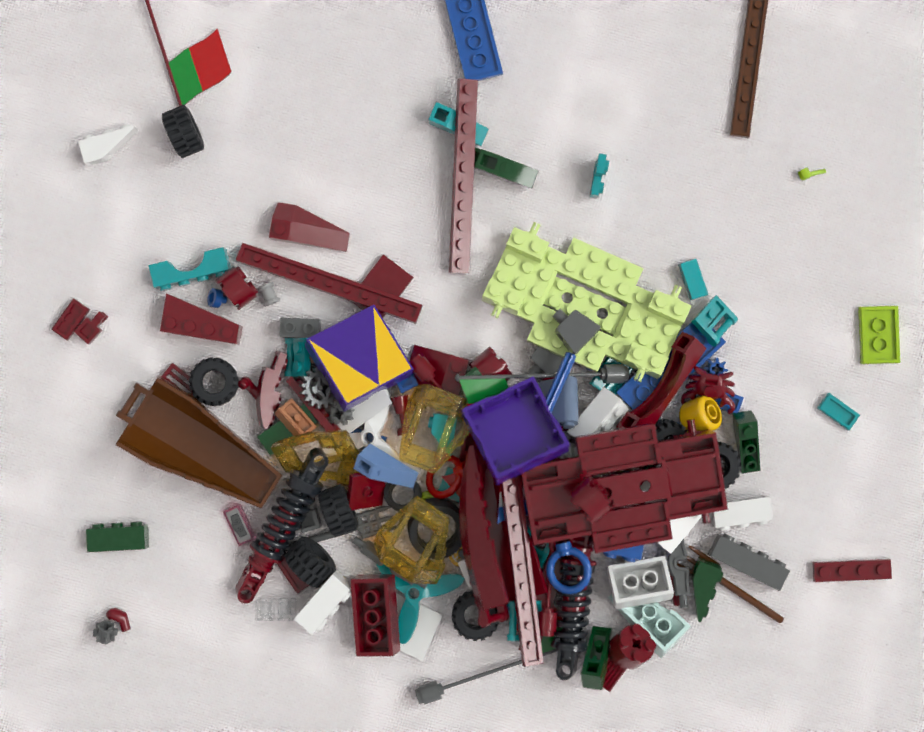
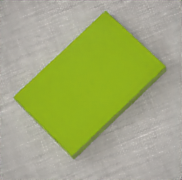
M898 306L858 307L860 364L900 363Z

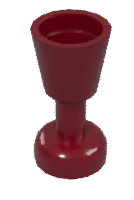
M408 395L390 398L395 413L399 414L401 427L397 429V436L416 432L413 425L409 426Z

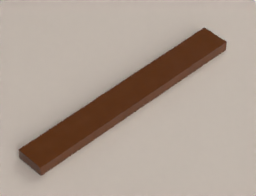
M748 0L730 136L750 137L768 0Z

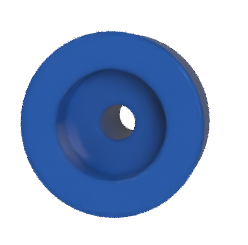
M212 288L209 291L207 298L208 306L219 308L221 304L227 303V297L223 296L222 290Z

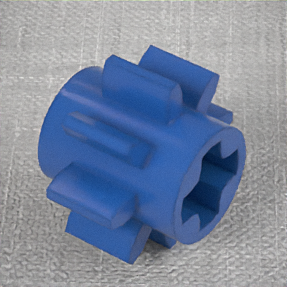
M718 357L714 359V362L707 360L708 367H703L704 370H707V373L715 375L728 371V369L724 368L726 362L720 363ZM716 366L720 371L715 373V371H712V367Z

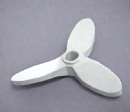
M384 389V391L386 392V394H387L388 397L390 398V395H389L388 390H387V389ZM389 406L366 421L362 432L350 433L338 442L330 439L321 448L328 455H339L354 452L372 444L403 463L400 456L381 438L380 434L388 416ZM368 433L373 434L374 439L372 443L367 439Z

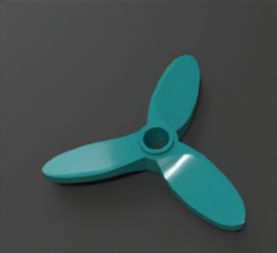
M386 562L382 566L376 564L381 574H392L390 572L391 563ZM445 574L426 580L429 583L425 589L416 583L411 585L395 576L396 589L404 593L406 598L398 620L401 644H406L415 631L419 617L420 600L440 596L457 589L464 582L462 575ZM411 588H416L419 591L418 598H413L410 595Z

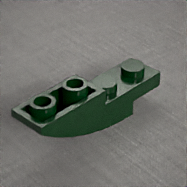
M475 147L474 168L525 187L533 188L538 170Z

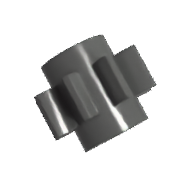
M336 402L337 407H330L332 413L329 417L335 420L334 424L341 422L342 425H347V420L354 419L352 417L354 409L344 412L338 402Z
M108 620L96 623V629H93V636L96 637V642L105 645L111 641L114 642L115 636L118 634V628H114V622Z

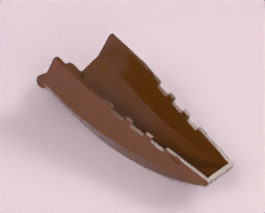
M161 376L157 377L150 390L137 382L135 383L133 392L122 409L116 413L117 417L129 423L116 442V446L148 465L181 476L189 481H194L256 507H263L282 477L278 470L191 394ZM141 393L146 395L134 416H128L127 414Z

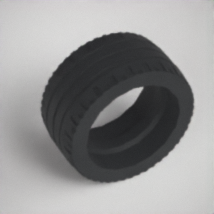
M435 497L423 500L417 504L410 513L407 524L409 539L414 549L422 556L435 560L445 559L454 555L462 547L459 508L449 500ZM440 512L448 514L453 518L456 526L455 532L443 543L432 544L425 542L418 534L419 523L431 513Z

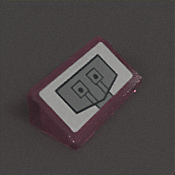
M241 504L223 511L238 546L256 539Z

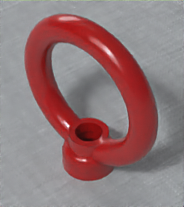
M447 454L436 458L426 473L428 492L438 499L452 496L461 486L465 461L461 462L455 455ZM451 462L455 465L453 468V473L456 476L455 480L447 490L438 491L433 484L435 471L442 463Z

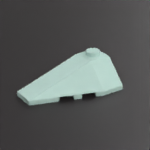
M611 594L608 598L613 603V598ZM658 602L618 609L630 625L639 624L649 632L651 639L656 643L654 652L660 658L691 627L677 612L662 607Z

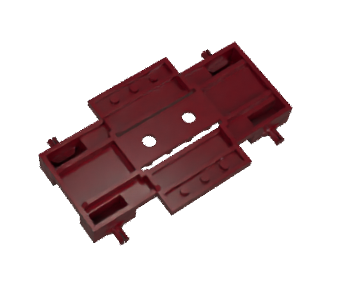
M695 419L686 420L688 432L672 436L673 439L659 442L657 441L654 423L575 437L578 456L560 460L556 457L521 474L533 544L548 543L549 552H553V549L556 551V541L592 535L594 552L602 553L672 540L670 520L702 515V523H710L709 513L728 510L716 432L711 429L698 431L696 430ZM650 464H661V467H651L645 470L591 478V480L596 479L604 488L608 487L611 489V496L608 499L609 501L612 499L615 501V507L664 498L666 500L611 509L598 522L595 521L594 523H591L584 514L586 512L581 507L578 509L571 502V491L584 480L583 477ZM644 480L650 482V488L647 491H642L639 487L640 483Z

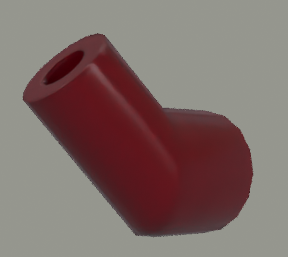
M242 377L238 382L239 388L242 390L246 389L256 400L257 386L249 377Z
M111 608L106 612V617L109 620L119 622L121 632L131 630L125 611Z

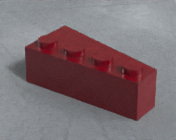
M166 293L160 327L161 332L240 345L243 326Z

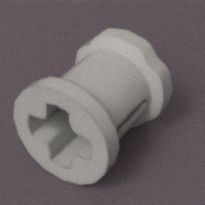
M273 282L258 288V292H261L265 301V307L280 301V297H277L274 291Z

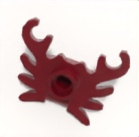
M694 366V370L699 375L693 374L688 376L690 380L696 381L685 385L686 389L694 388L681 395V404L683 405L686 402V398L695 399L698 394L711 397L714 400L721 398L719 407L722 408L724 405H729L730 409L727 410V414L733 413L735 403L726 393L732 397L735 396L734 391L727 387H733L735 383L726 379L730 378L734 373L728 372L715 375L707 373V371L700 369L698 366Z

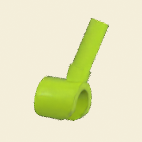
M808 167L799 171L798 175L804 181L812 176L826 173V169L810 172Z

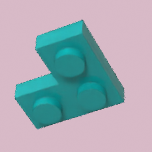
M599 153L596 158L589 196L591 198H597L599 194L603 193L604 183L601 182L603 175H606L609 167L606 154Z

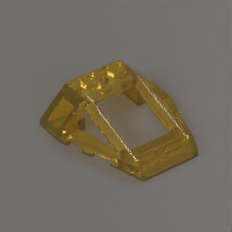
M428 384L416 386L405 410L399 460L435 474L450 458V454L457 446H461L464 439L470 433L462 417V409L468 407L466 399ZM427 406L449 414L436 452L412 443L423 409H426ZM457 418L464 425L447 446L455 419Z
M347 430L307 432L279 440L272 444L271 450L286 473H290L291 469L300 470L303 465L293 447L318 441L322 448H334L336 451V455L327 457L328 464L341 461L337 472L324 470L320 480L327 481V479L337 480V484L348 485L350 474L359 473L353 469L359 451ZM322 458L316 459L314 462H319Z
M416 496L379 528L373 541L379 561L411 583L437 584L445 570L444 556L447 550L445 543L448 537L449 517ZM411 516L434 531L417 562L394 547ZM398 522V524H397L396 528L394 529L393 533H391L390 530H391V529L393 528V526ZM438 542L435 561H432L428 558Z

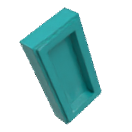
M827 393L817 409L848 431H850L860 417V414L831 393Z

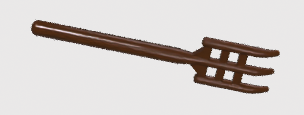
M689 546L699 557L719 564L700 550ZM687 556L686 560L693 564L692 568L689 569V575H691L697 560ZM677 563L678 567H686L680 563ZM722 577L719 584L776 622H783V616Z

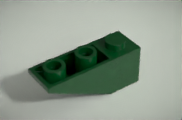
M752 410L733 413L738 457L741 458V473L761 471L758 421Z
M698 557L691 576L696 617L698 622L701 623L703 617L706 618L708 615L709 601L715 597V586L717 582H721L723 572L719 564Z

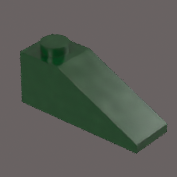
M592 627L581 671L583 688L603 689L612 628Z

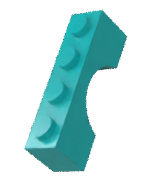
M224 247L205 251L201 264L191 271H179L169 261L148 265L153 287L160 289V291L172 289L171 286L177 284L179 287L187 286L193 280H197V282L209 280L208 277L214 275L218 278L231 268L227 249Z

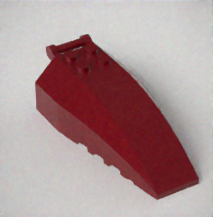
M472 445L468 449L461 482L460 533L469 583L473 589L475 604L480 614L478 623L481 627H487L491 623L497 621L505 622L509 619L506 604L509 603L508 600H514L505 520L497 524L499 485L496 484L477 445ZM528 533L535 596L548 593L536 550ZM497 607L498 612L490 615L488 609Z

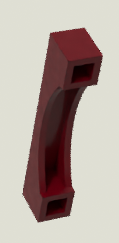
M683 331L680 333L672 345V356L661 381L640 406L631 412H626L617 425L618 429L649 423L655 424L707 349L698 339Z

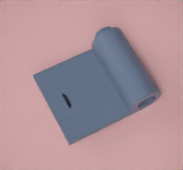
M574 376L567 377L551 413L559 425L565 429H573L579 423L577 378ZM554 379L537 382L545 398Z

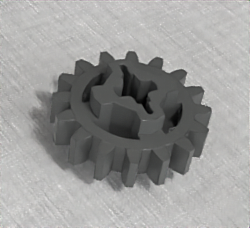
M317 367L313 368L312 371H306L307 377H301L304 383L299 384V387L303 388V391L299 392V394L305 395L303 402L309 401V407L315 404V409H320L321 406L323 409L328 408V404L334 405L333 399L336 400L332 391L328 395L330 386L328 381L324 379L325 376ZM322 385L323 389L318 390V387Z

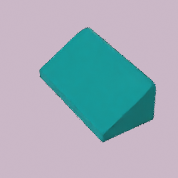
M697 259L678 264L690 301L709 295Z

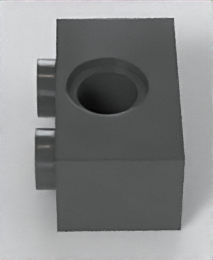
M281 317L280 337L310 338L321 332L320 319Z

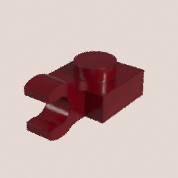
M99 311L92 320L86 317L74 332L90 345L103 331L99 326L107 320L108 316L104 312L101 313Z

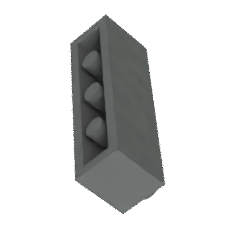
M725 533L723 536L717 534L707 555L781 591L790 570L785 568L787 564L777 559L775 562H772L768 559L769 555L761 551L755 553L751 551V546L743 542L739 545L733 542L735 538Z

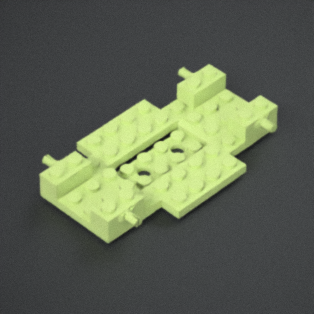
M533 222L529 232L514 227L496 270L482 295V301L495 306L491 316L494 317L495 315V318H499L501 310H504L533 323L534 325L527 338V342L564 358L565 353L569 351L555 333L556 328L560 324L552 316L559 309H562L568 316L574 310H577L601 326L600 330L604 332L598 331L575 355L574 363L598 372L604 356H607L636 369L637 372L633 378L635 381L638 379V382H641L644 374L658 379L663 373L672 345L692 306L678 298L682 287L679 286L678 288V285H674L671 295L664 294L658 290L652 293L636 286L644 269L574 237L567 253L564 254L548 247L549 242L540 239L536 235L541 226L540 224L536 226V222ZM559 274L568 277L574 281H577L583 285H586L592 289H595L601 293H604L610 297L622 301L627 306L624 307L617 302L610 301L599 294L592 293L584 289L583 287H579L568 282L565 279L556 277V275ZM564 293L572 295L573 299L570 303L562 301ZM599 309L607 311L608 315L605 319H600L597 316Z

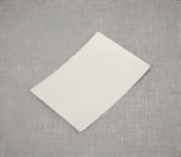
M396 594L399 620L400 611L406 598ZM420 605L415 631L406 644L400 643V651L423 661L442 614Z

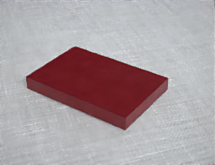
M383 254L361 284L400 297L414 277ZM353 303V304H355L357 307H359L361 310H364V309L368 308V307H365V306H362V305ZM379 312L382 318H384L386 314Z

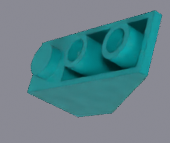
M436 102L428 119L429 124L455 135L456 110ZM477 122L475 144L482 146L489 129Z

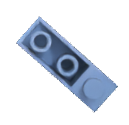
M369 444L358 454L353 468L369 479L409 488L414 487L419 474L372 444Z

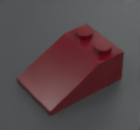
M414 344L410 361L418 354L422 357L424 356L436 369L434 372L436 382L447 394L459 397L461 385L460 382L455 380V375L465 376L469 360ZM416 377L419 383L418 386L440 392L431 381L428 383L426 381L421 382Z

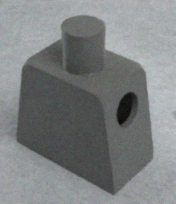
M559 309L552 316L560 324L555 330L556 335L568 351L574 355L601 328V326L577 310H574L568 316L562 309Z
M538 347L530 357L535 364L527 372L529 374L556 373L563 357Z

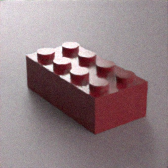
M357 575L350 579L356 657L394 656L400 651L395 575Z

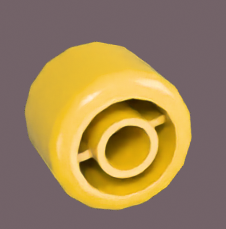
M700 396L685 402L680 407L679 419L681 425L686 427L685 430L688 429L686 420L695 419L696 430L711 429L714 431L721 425L722 413L714 399Z

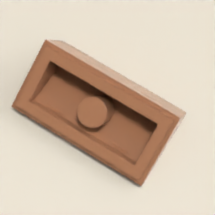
M292 398L275 412L278 419L299 442L317 428Z

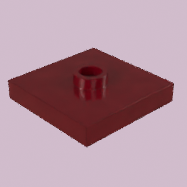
M360 472L350 474L347 499L351 510L382 506L386 482L369 479Z

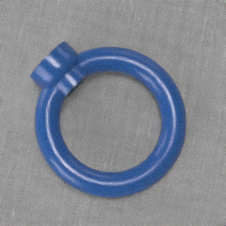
M571 542L556 544V551L549 557L546 566L548 580L559 592L565 594L578 593L588 585L591 579L592 569L590 561L582 551L572 547ZM573 555L581 561L584 574L578 584L565 586L557 580L554 566L561 556Z

